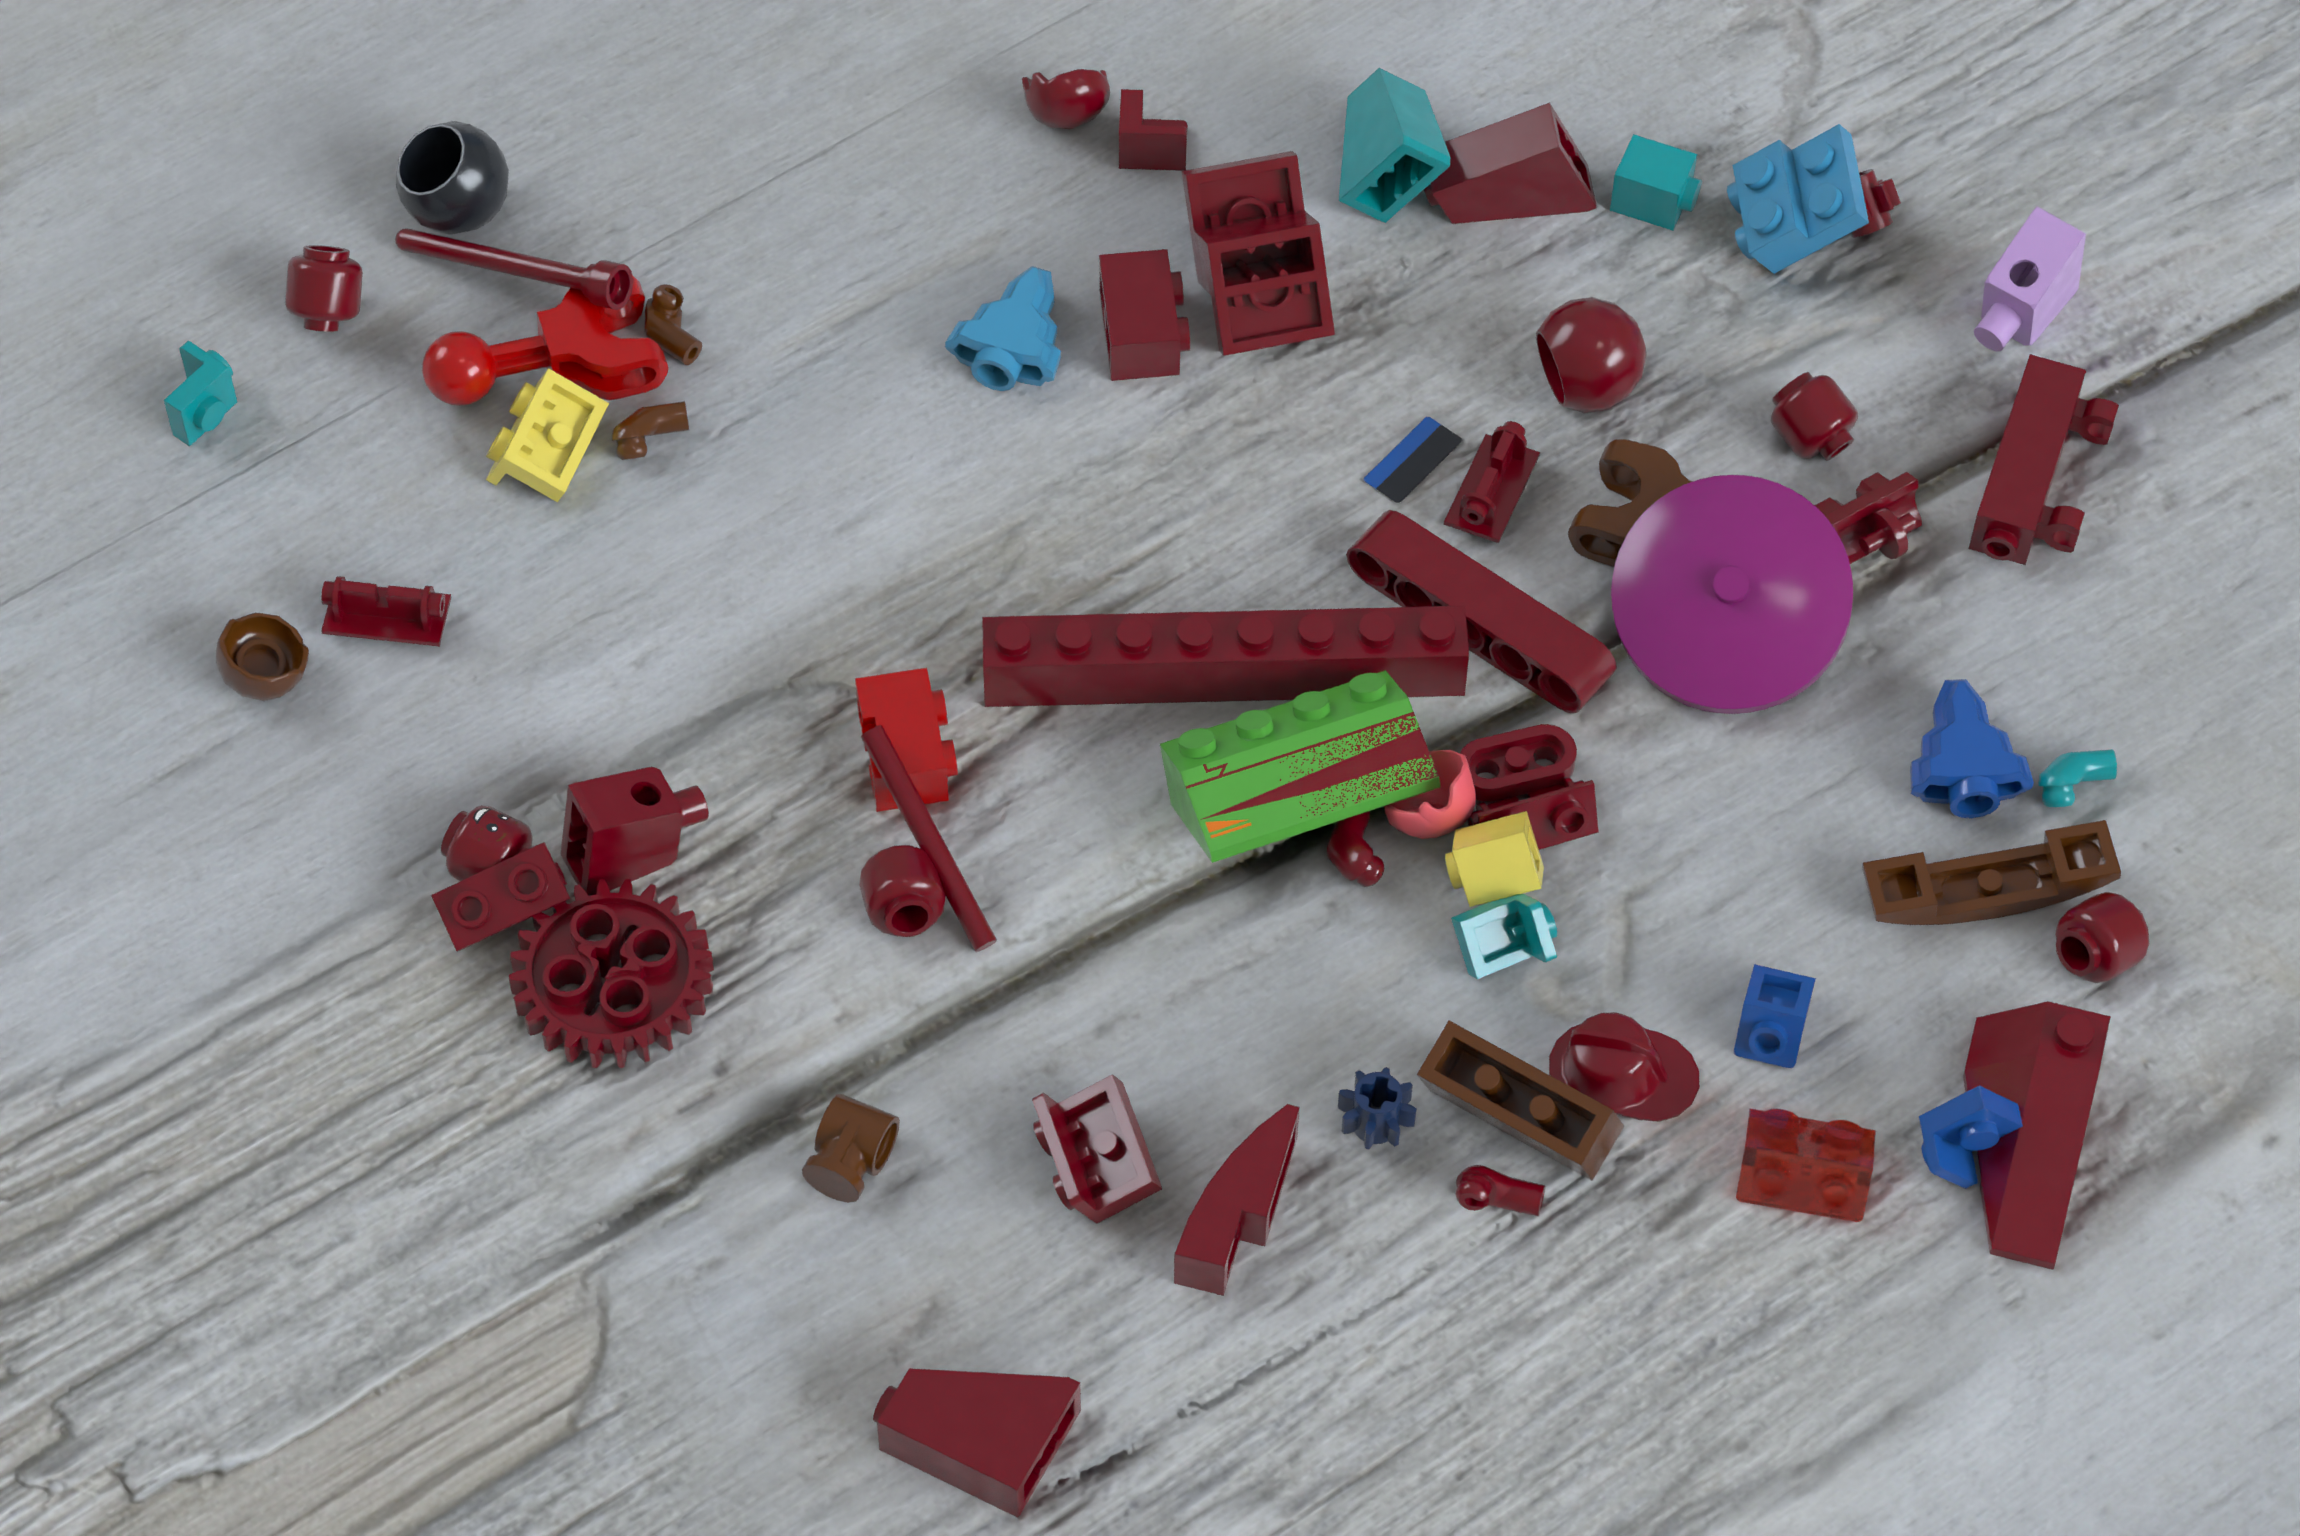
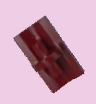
M1877 472L1861 480L1856 489L1857 498L1843 505L1838 500L1829 497L1815 505L1829 520L1839 535L1850 564L1878 549L1889 559H1896L1904 555L1908 550L1906 534L1922 526V518L1915 501L1918 479L1908 472L1892 480Z

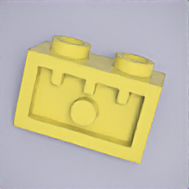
M549 368L535 386L525 382L509 409V413L517 417L511 430L503 426L487 452L486 457L495 462L486 480L496 486L503 476L508 474L558 502L565 494L609 403Z

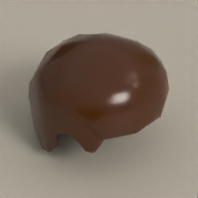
M257 612L238 619H230L218 639L216 648V664L224 683L242 697L261 701L280 698L290 692L302 679L309 656V649L303 644V639L296 628L278 615Z

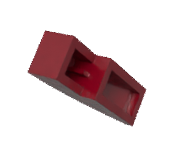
M1287 1104L1259 1125L1229 1155L1207 1184L1187 1220L1174 1254V1284L1224 1296L1240 1240L1266 1246L1298 1138L1300 1107Z

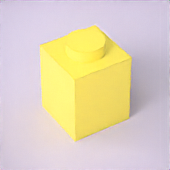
M1527 811L1455 830L1452 852L1445 854L1446 866L1453 888H1464L1469 907L1542 888L1544 865Z

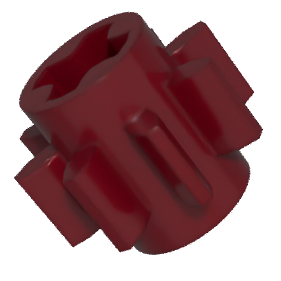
M1874 169L1859 172L1869 223L1851 232L1853 238L1873 233L1891 225L1893 221L1889 211L1893 210L1894 206L1901 204L1892 178L1884 181L1882 179L1877 180Z

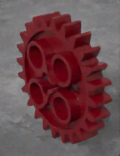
M600 879L597 886V894L588 896L586 891L578 884L574 886V902L567 904L564 901L554 906V914L552 916L541 912L532 917L536 932L519 930L518 939L521 950L510 953L514 973L509 974L511 992L513 995H516L513 997L516 1013L518 1016H526L525 1022L530 1036L543 1032L544 1047L548 1052L564 1042L566 1059L570 1063L578 1058L582 1051H587L590 1055L592 1068H598L604 1054H613L618 1068H624L627 1052L634 1050L644 1062L650 1061V1044L656 1042L662 1048L668 1051L672 1050L671 1031L676 1030L690 1035L692 1033V1026L689 1014L704 1015L706 1012L703 995L713 993L712 976L709 972L714 971L712 951L707 950L709 946L706 930L697 929L693 910L679 914L677 896L672 895L659 904L656 885L650 884L639 896L633 893L631 879H625L619 893H610L606 880ZM634 930L633 933L629 936L628 940H627L626 943H625L624 940H625L627 934H628L630 931ZM596 934L608 935L598 941L586 940V938ZM653 954L665 956L658 961L649 962L642 960L648 955ZM620 960L622 968L618 967V963ZM602 978H605L604 984H602ZM567 984L581 985L573 991L558 990ZM598 1003L599 1006L596 1012L593 1015L588 1016ZM633 1004L638 1006L629 1012L615 1011V1009L622 1005Z

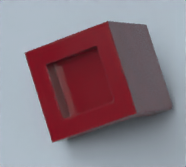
M1121 89L1119 169L1186 171L1187 122L1184 120L1143 119V90Z

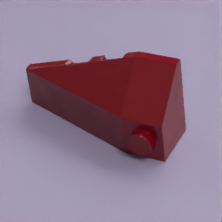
M2047 1001L1976 1017L1963 1074L1965 1092L1980 1085L2017 1103L2023 1127L1999 1138V1141L1994 1146L1977 1150L1981 1174L1980 1192L1991 1255L2051 1270L2054 1269L2111 1016Z

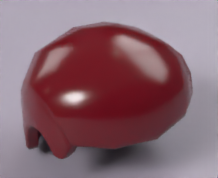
M1077 69L1059 74L1050 80L1040 72L1034 73L1032 79L1028 77L1022 78L1024 95L1029 111L1037 121L1051 128L1073 129L1089 123L1102 111L1110 97V86L1105 70H1100L1099 72L1097 70Z

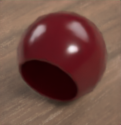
M1594 297L1570 300L1551 311L1536 332L1538 353L1548 383L1559 404L1565 408L1582 413L1607 410L1626 399L1642 378L1647 357L1642 333L1635 319L1613 302Z

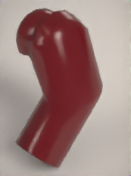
M1369 811L1337 821L1327 845L1328 858L1339 872L1349 881L1356 880L1363 887L1375 885L1382 877L1385 869L1383 860L1373 855V849L1363 839L1371 816Z
M1473 1165L1467 1167L1458 1175L1455 1194L1459 1204L1468 1210L1477 1211L1482 1210L1486 1206H1493L1539 1217L1546 1186L1512 1178L1483 1165Z

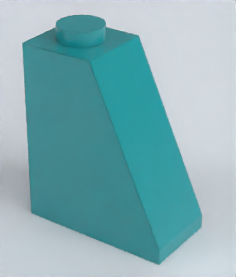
M1378 68L1347 97L1339 201L1386 223L1450 167L1451 157L1426 91Z

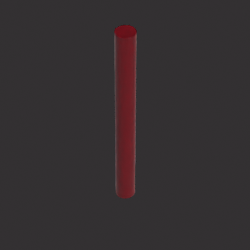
M882 725L866 731L861 735V739L917 844L927 853L937 869L945 896L975 952L988 948L997 939Z

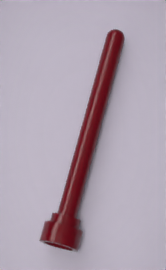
M408 228L400 230L395 237L397 247L403 251L581 290L583 295L589 298L593 305L613 310H619L627 304L633 289L631 269L625 264L601 260L585 268Z

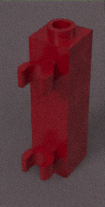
M2032 354L2029 355L1976 516L1968 549L1985 553L1996 560H2009L2026 565L2034 537L2044 540L2050 547L2056 550L2074 552L2085 512L2072 506L2063 505L2053 508L2046 506L2045 503L2069 430L2078 432L2089 442L2107 445L2119 407L2117 403L2103 398L2090 400L2079 398L2086 374L2085 369Z

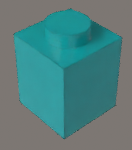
M1633 134L1614 175L1610 211L1674 231L1682 211L1692 212L1700 193L1702 180L1694 178L1697 154Z

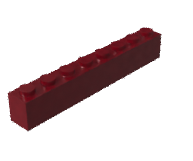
M1465 606L982 617L985 707L1294 700L1302 693L1311 691L1321 692L1348 683L1358 675L1379 673L1385 670L1407 697L1465 696L1469 647Z

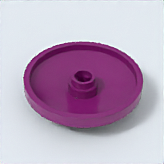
M1747 475L1712 476L1684 484L1670 491L1651 505L1634 523L1626 535L1615 562L1611 586L1612 611L1616 630L1629 659L1645 679L1659 691L1673 700L1702 711L1720 714L1751 713L1780 705L1794 698L1819 679L1831 665L1845 640L1850 625L1853 607L1852 572L1846 550L1836 530L1824 514L1805 497L1786 486L1764 478Z

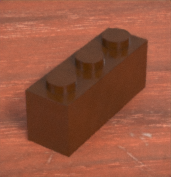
M1448 1020L1417 1073L1421 1081L1434 1094L1591 1181L1595 1178L1624 1128L1614 1110Z

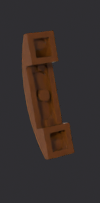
M2106 820L2045 830L2044 843L1928 864L1926 863L1924 852L1863 862L1862 864L1876 921L1903 925L1957 924L2016 915L2073 899L2121 878V869Z

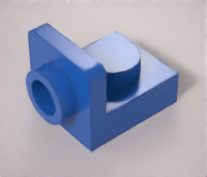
M1754 964L1742 1008L1734 1054L1738 1057L1785 1068H1793L1797 1061L1816 978Z
M1980 1085L1919 1116L1923 1136L1922 1155L1932 1174L1965 1189L1977 1184L1978 1179L1972 1151L1990 1148L1997 1144L1999 1138L2023 1127L2019 1105Z

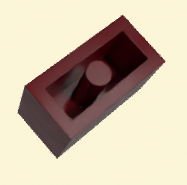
M1168 249L1099 255V293L1111 381L1180 375V352L1190 351V331L1188 318L1177 317L1176 306L1184 305L1181 271L1171 272Z

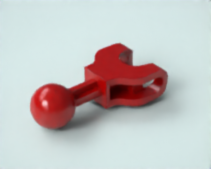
M633 276L631 296L627 304L619 310L595 306L590 302L589 298L583 295L581 290L570 288L562 302L555 308L537 312L538 336L488 345L483 339L469 332L455 331L446 333L437 338L428 347L423 358L422 373L426 386L436 398L450 405L464 406L473 404L485 397L493 387L497 377L545 367L605 400H617L656 389L664 381L669 367L663 350L652 339L619 338L610 334L635 324L642 315L645 296L640 282Z

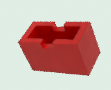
M927 667L855 678L857 710L862 734L876 726L882 725L924 804L949 801L947 777L958 775L957 760L953 740L941 741L939 726L948 725L945 698L942 689L931 690ZM869 754L870 765L868 767L876 812L899 809Z

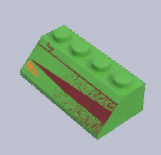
M1386 670L1379 673L1358 675L1348 683L1321 692L1311 691L1302 693L1293 701L1265 710L1247 711L1239 715L1235 720L1207 729H1192L1184 732L1179 738L1160 744L1171 806L1212 863L1441 787L1439 775L1409 698Z

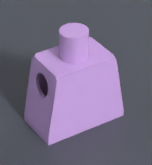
M2036 206L1985 281L1981 313L1982 320L1974 329L1976 339L1983 346L1993 351H2002L2011 338L2023 345H2033L2079 288L2086 233Z

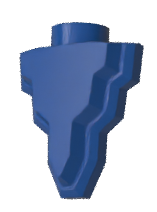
M1966 679L1945 680L1933 708L1934 728L1922 736L1921 757L1911 762V794L1920 797L1923 802L1949 803L1951 812L1961 818L1983 817L1997 810L2000 801L2015 798L2022 792L2032 789L2034 781L2027 758L2013 752L2007 732L1989 723L1985 702Z

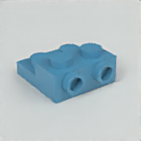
M1840 124L1792 150L1781 140H1777L1732 165L1735 182L1727 186V194L1731 204L1742 215L1743 226L1735 231L1737 244L1748 259H1756L1773 274L1869 223L1852 135Z

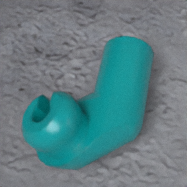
M2113 749L2064 753L2058 756L2039 775L2038 786L2043 787V804L2046 807L2071 806L2075 801L2073 785L2079 782L2116 779L2117 761Z

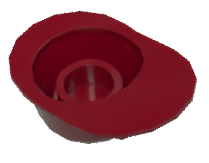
M1617 1012L1600 1013L1587 1018L1579 1025L1571 1027L1557 1039L1549 1055L1550 1076L1609 1107L1616 1114L1637 1120L1660 1122L1679 1116L1692 1105L1700 1088L1699 1069L1692 1054L1679 1041L1660 1032L1645 1029L1632 1017Z

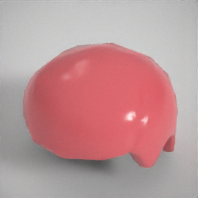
M1453 750L1429 751L1439 775L1441 787L1384 806L1389 824L1399 832L1421 839L1437 838L1461 827L1472 815L1476 804L1472 774L1465 755Z

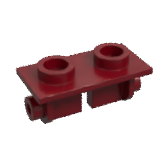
M1507 421L1503 426L1497 427L1492 436L1485 434L1444 520V525L1496 543L1500 542L1540 457V452L1527 448L1526 431L1522 425L1517 422Z
M337 576L334 582L325 581L322 587V604L328 605L321 632L326 635L440 647L452 597L451 594L436 593L433 586L426 585L424 589L388 585L387 588L378 587L377 584L346 581L345 577Z
M1571 778L1562 779L1560 784L1529 792L1528 799L1519 801L1515 796L1488 805L1484 802L1476 805V811L1472 812V815L1467 820L1468 826L1527 811L1538 849H1544L1599 832L1595 785L1592 780L1573 782Z
M545 842L431 895L457 952L571 899L565 887L567 882L558 863H554Z

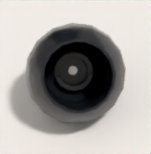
M451 121L426 127L416 133L404 146L398 159L396 188L401 203L420 225L436 232L453 235L479 229L489 223L500 211L507 197L509 169L504 154L487 133L470 124Z

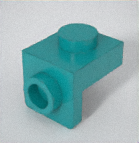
M187 341L179 348L187 379L163 401L173 436L191 446L205 432L215 429L224 418V415L238 401L232 381L233 371L229 363L216 351L208 350L206 352L191 341Z
M1525 894L1488 902L1451 918L1468 975L1476 979L1490 975L1530 957H1535L1545 963L1557 958L1552 940L1557 937V926L1554 917L1544 903H1540L1538 900Z

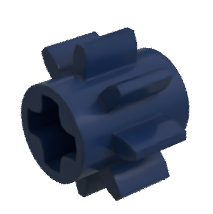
M1387 1067L1381 1072H1372L1366 1075L1360 1070L1356 1071L1355 1091L1348 1089L1339 1091L1338 1109L1346 1112L1342 1116V1133L1350 1134L1355 1132L1364 1141L1365 1149H1370L1373 1144H1383L1389 1142L1394 1147L1399 1145V1125L1404 1127H1414L1417 1108L1408 1104L1412 1098L1413 1085L1411 1082L1400 1085L1390 1075V1069Z

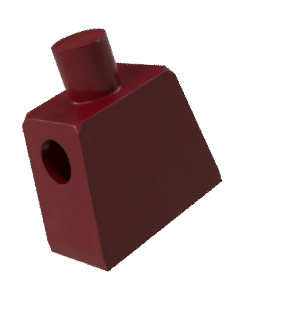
M653 766L569 784L560 854L576 884H579L588 896L597 894V886L600 879L606 880L610 891L621 887L625 879H631L632 882L671 865L678 856L681 829L708 820L709 811L706 799L697 785L673 792L661 770Z

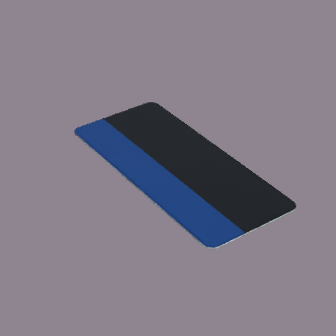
M1425 417L1364 477V482L1393 502L1401 503L1462 442V438L1431 417Z

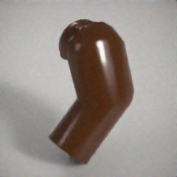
M659 285L654 289L652 298L647 300L645 306L644 332L647 338L658 343L662 350L684 365H690L699 356L702 350V342L681 328L682 310L680 307L684 300L681 291L671 285Z
M685 401L642 407L615 426L612 433V441L617 443V456L621 460L645 457L648 451L645 436L689 430Z

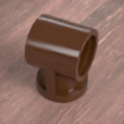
M837 1094L828 1105L821 1119L814 1146L818 1154L811 1155L802 1168L803 1177L814 1189L827 1197L847 1203L856 1202L865 1188L864 1181L862 1180L864 1174L878 1175L888 1161L897 1139L900 1125L899 1117L846 1095Z

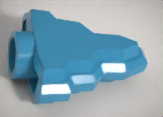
M1031 266L1008 283L1000 300L982 304L971 320L958 321L946 340L945 348L955 355L960 363L971 367L972 375L985 387L997 391H1007L1014 387L1016 381L1036 386L1054 381L1061 359V351L1054 345L1057 336V325L1049 316L1055 303L1051 271Z

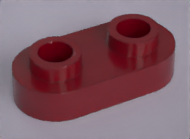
M1540 724L1475 739L1465 745L1460 754L1465 755L1472 774L1476 800L1493 802L1557 785L1562 782V779L1570 778L1575 768L1577 747L1572 736L1564 729L1555 725ZM1540 759H1546L1551 761L1553 764L1548 766H1541L1537 764L1536 761ZM1491 773L1496 778H1482L1478 774Z

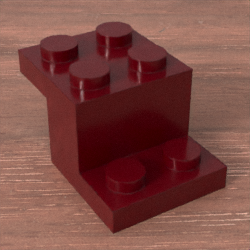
M1289 151L1182 171L1197 280L1211 295L1219 352L1226 356L1335 335L1320 223L1305 211L1297 154Z

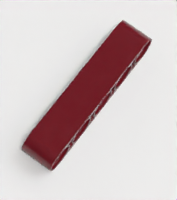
M1385 511L1347 551V562L1353 572L1366 584L1402 607L1465 606L1469 651L1564 712L1573 714L1579 712L1617 669L1612 653L1598 639L1397 511Z

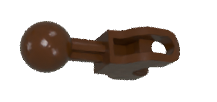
M1626 439L1613 440L1604 448L1599 460L1601 480L1609 490L1624 496L1632 502L1619 507L1589 504L1581 508L1575 515L1568 531L1570 543L1578 554L1611 567L1615 566L1619 550L1626 535L1639 517L1658 499L1670 491L1693 482L1681 473L1679 464L1666 450Z

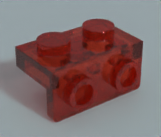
M1749 1108L1736 1199L1744 1203L1860 1222L1864 1217L1873 1172L1876 1130L1862 1128L1858 1124L1847 1120L1825 1122L1802 1118L1784 1109L1762 1111Z

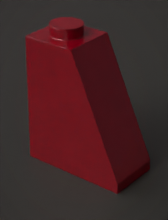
M1550 102L1445 141L1451 157L1450 167L1423 189L1432 207L1440 205L1452 224L1581 213L1597 208L1588 164Z
M909 1368L897 1388L889 1386L884 1391L875 1408L873 1421L877 1423L879 1450L1019 1518L1081 1412L1080 1382L1070 1377Z

